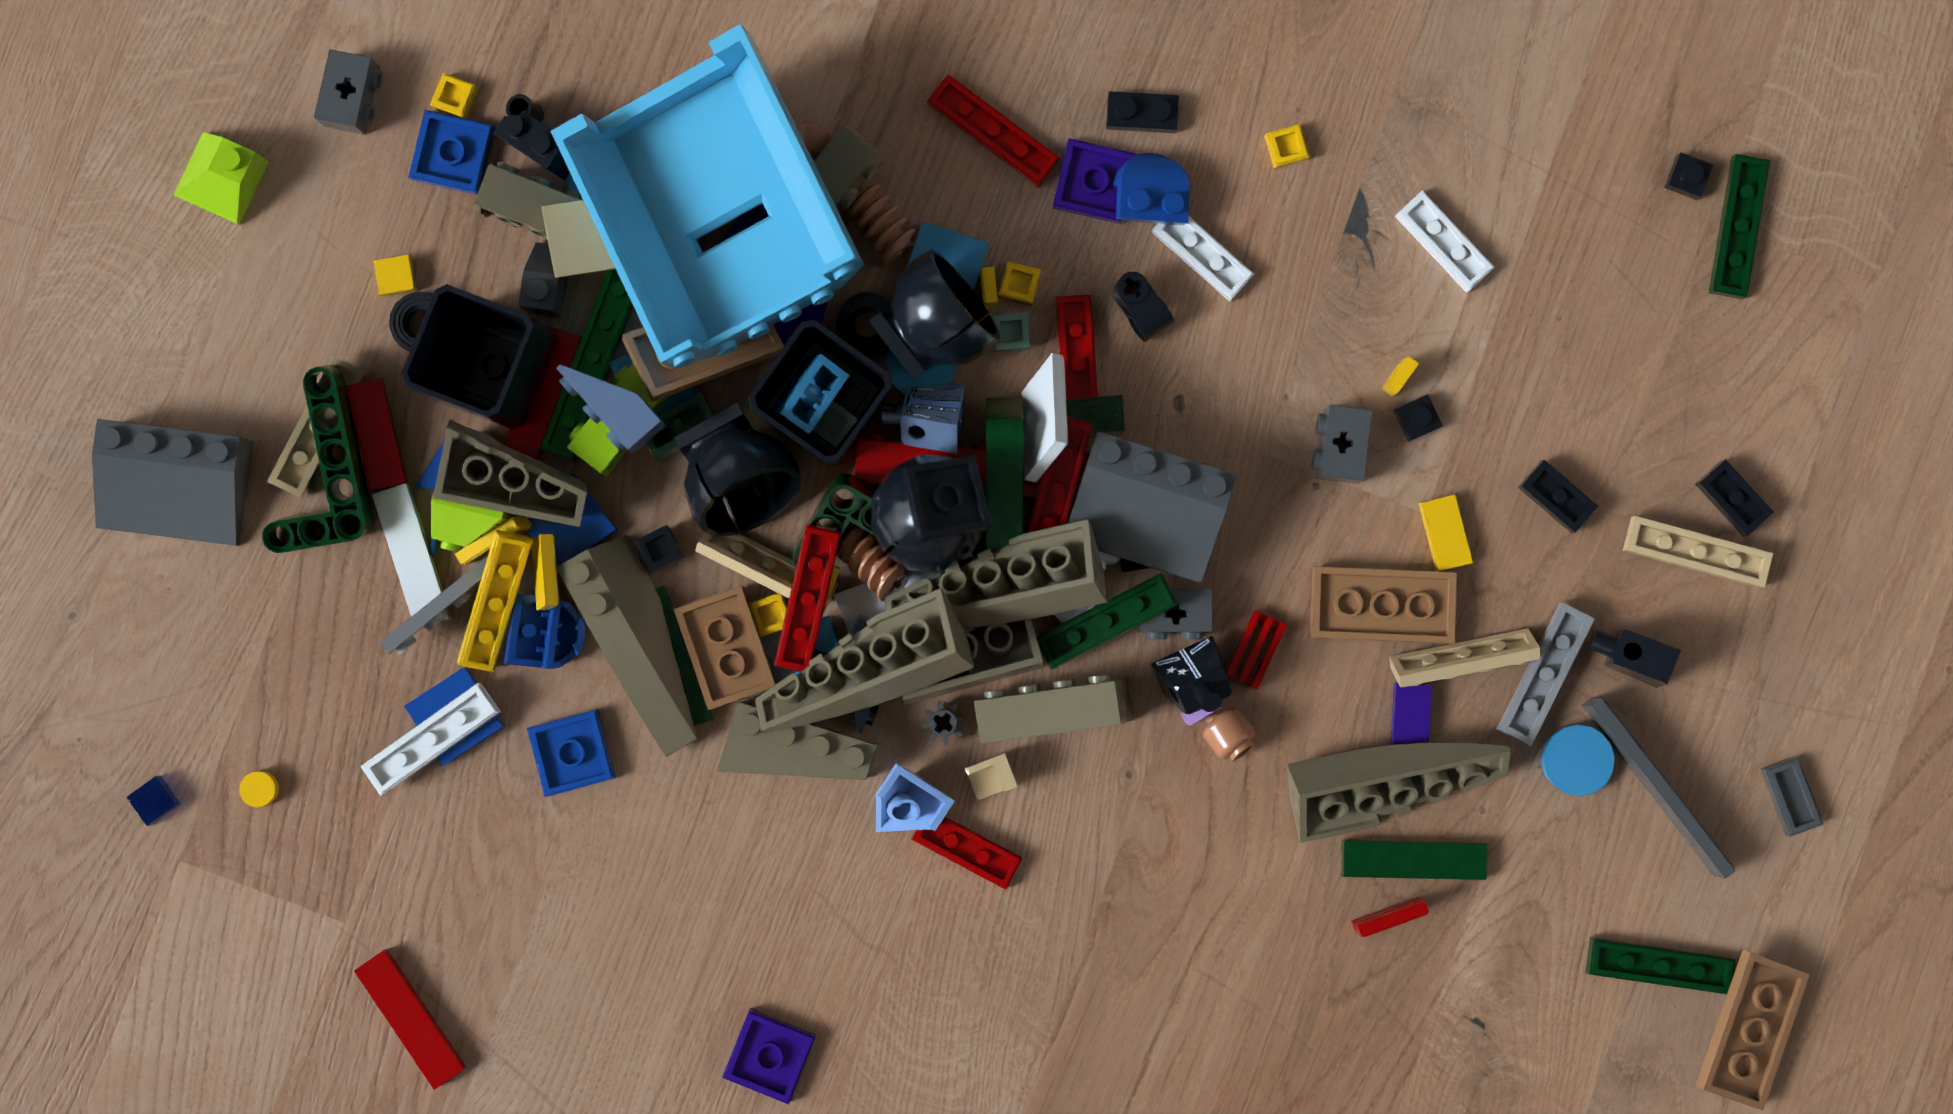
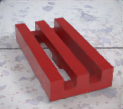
M1253 610L1227 666V676L1258 690L1287 625ZM1257 621H1261L1263 626L1241 674L1235 672V669ZM1270 627L1276 628L1252 680L1248 678V675Z
M1415 897L1351 920L1355 933L1364 938L1428 915L1429 910L1425 900Z

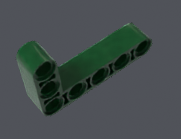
M323 365L309 369L303 378V388L329 510L283 517L269 523L262 532V541L264 546L274 553H284L353 541L368 534L374 525V517L355 426L345 388V379L342 372L332 365ZM321 372L327 374L331 380V386L327 392L321 390L317 384V378ZM328 408L333 409L338 415V423L335 427L328 425L325 421L324 414ZM334 444H339L345 449L346 457L343 462L337 461L333 457L332 447ZM342 479H346L352 484L353 494L351 497L341 493L339 483ZM349 514L359 518L361 522L359 531H353L348 527L347 516ZM314 520L324 525V537H318L313 533L311 525ZM278 526L284 527L289 532L290 540L288 543H283L278 539L276 535Z
M986 398V497L988 498V510L992 522V527L986 530V550L991 549L992 552L1008 545L1009 539L1022 534V398Z
M849 473L836 476L807 524L823 527L819 520L828 518L836 524L835 527L828 529L841 531V535L849 522L874 535L871 529V514L868 512V509L871 508L872 497L877 488ZM840 489H846L852 492L854 497L842 499L836 492ZM805 527L798 537L793 553V563L795 566H797ZM899 541L894 542L892 545L896 547ZM977 544L967 559H978L977 554L983 552L984 549Z

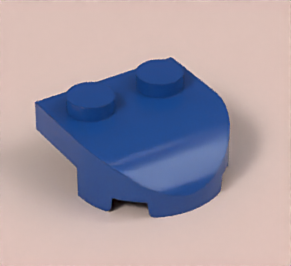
M1141 153L1130 158L1118 170L1113 186L1117 187L1116 220L1173 225L1188 224L1189 179L1185 170L1177 162L1160 154Z
M517 593L509 621L504 664L544 669L563 667L564 664L580 653L584 645L586 630L583 619L572 607V604L559 598L558 606L550 610H536L535 595Z

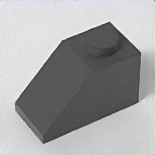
M536 242L523 270L518 306L527 313L562 317L567 277L555 279L548 244Z

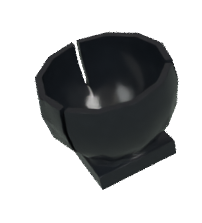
M932 249L915 258L899 276L891 309L878 313L869 321L912 379L927 373L936 365L967 364L988 353L1000 340V332L976 292L947 259Z
M738 403L674 437L679 450L689 462L684 485L692 518L702 531L715 537L738 535L739 533L729 516L725 503L740 532L745 533L766 524L783 512L801 491V473L795 458L782 442L754 430Z
M923 454L913 457L889 469L871 501V529L882 551L884 552L894 542L899 541L898 545L887 556L908 570L940 572L969 558L985 531L992 527L988 510V498L983 490L975 455L951 458Z

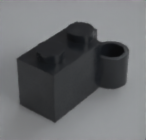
M516 94L512 96L506 105L507 116L503 117L493 134L553 174L566 180L570 171L551 133L552 129L542 123L544 118L542 107L526 95Z

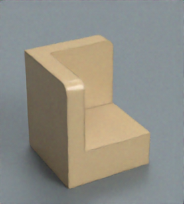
M1005 752L964 768L978 800L1018 787Z

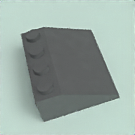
M97 419L92 450L96 528L239 546L254 441L237 436Z
M1097 431L1068 524L1089 519L1099 552L1201 583L1227 510L1237 474Z

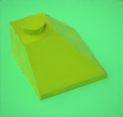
M203 132L174 192V196L240 225L269 161L255 151L226 138Z
M432 496L431 538L442 541L440 548L458 552L463 549V546H468L501 523L517 515L435 499Z

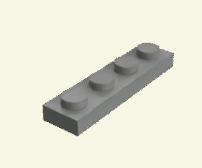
M488 556L381 640L380 643L387 652L391 654L396 650L399 654H402L417 642L413 635L423 627L428 631L432 630L446 618L442 614L443 611L452 604L458 609L472 598L474 594L471 589L481 581Z
M1563 602L1558 604L1538 644L1540 646V659L1529 662L1496 730L1528 746H1532L1595 618Z

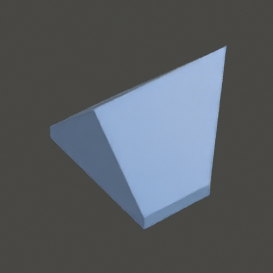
M896 763L876 793V832L931 829L935 831L955 801L916 773Z

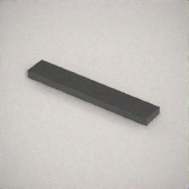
M1591 698L1582 705L1713 876L1726 879L1735 872L1734 866L1605 699Z

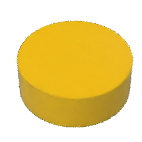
M251 772L240 783V796L251 807L267 806L278 796V781L269 772Z

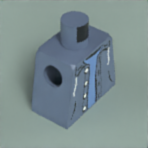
M965 384L910 386L907 388L903 404L883 403L882 424L901 425V442L905 445L957 454L966 413Z

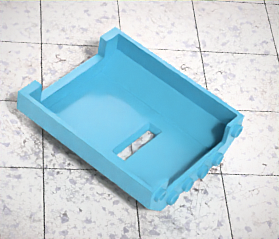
M741 24L709 41L714 56L597 122L592 121L581 113L551 130L660 363L677 369L716 355L720 357L726 356L738 349V343L748 338L753 340L766 335L770 331L769 327L779 321L785 323L799 317L802 314L801 309L812 303L820 305L829 301L834 296L833 292L842 288L864 265L752 35ZM762 203L764 204L769 217L702 252L697 239Z

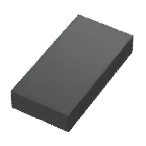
M1791 757L1761 768L1786 836L1791 837L1824 825L1798 757Z

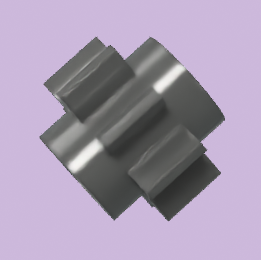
M940 700L938 701V710L936 712L925 709V713L931 718L930 722L922 724L921 728H931L933 733L929 741L932 742L937 736H941L945 745H948V736L954 733L956 736H962V733L956 729V725L965 721V717L956 718L953 713L957 705H952L949 710L943 709V703ZM947 713L951 716L949 722L953 725V728L950 731L944 728L939 732L935 729L937 722L933 719L936 715L942 717Z

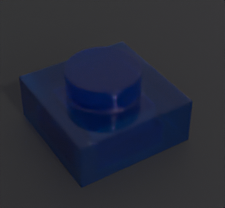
M161 775L155 776L126 797L146 826L153 825L181 805Z

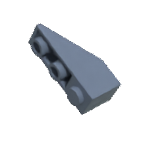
M559 365L556 368L563 375L559 382L572 397L579 394L587 403L583 407L587 415L596 424L602 420L611 430L606 436L619 451L626 448L634 454L666 426L638 394L563 365Z

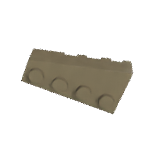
M449 420L433 498L580 527L587 495L586 482Z
M1110 674L1088 677L1089 684L1075 686V679L1053 682L1054 689L1043 691L1040 690V684L1018 687L1019 694L1006 696L1005 689L984 692L985 699L974 701L980 744L1120 725L1133 721L1127 678L1110 680Z
M742 701L738 702L717 771L866 780L878 744L813 723L764 734L760 729L756 705Z

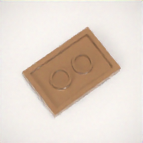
M738 586L674 609L708 710L769 690L776 685L743 586Z

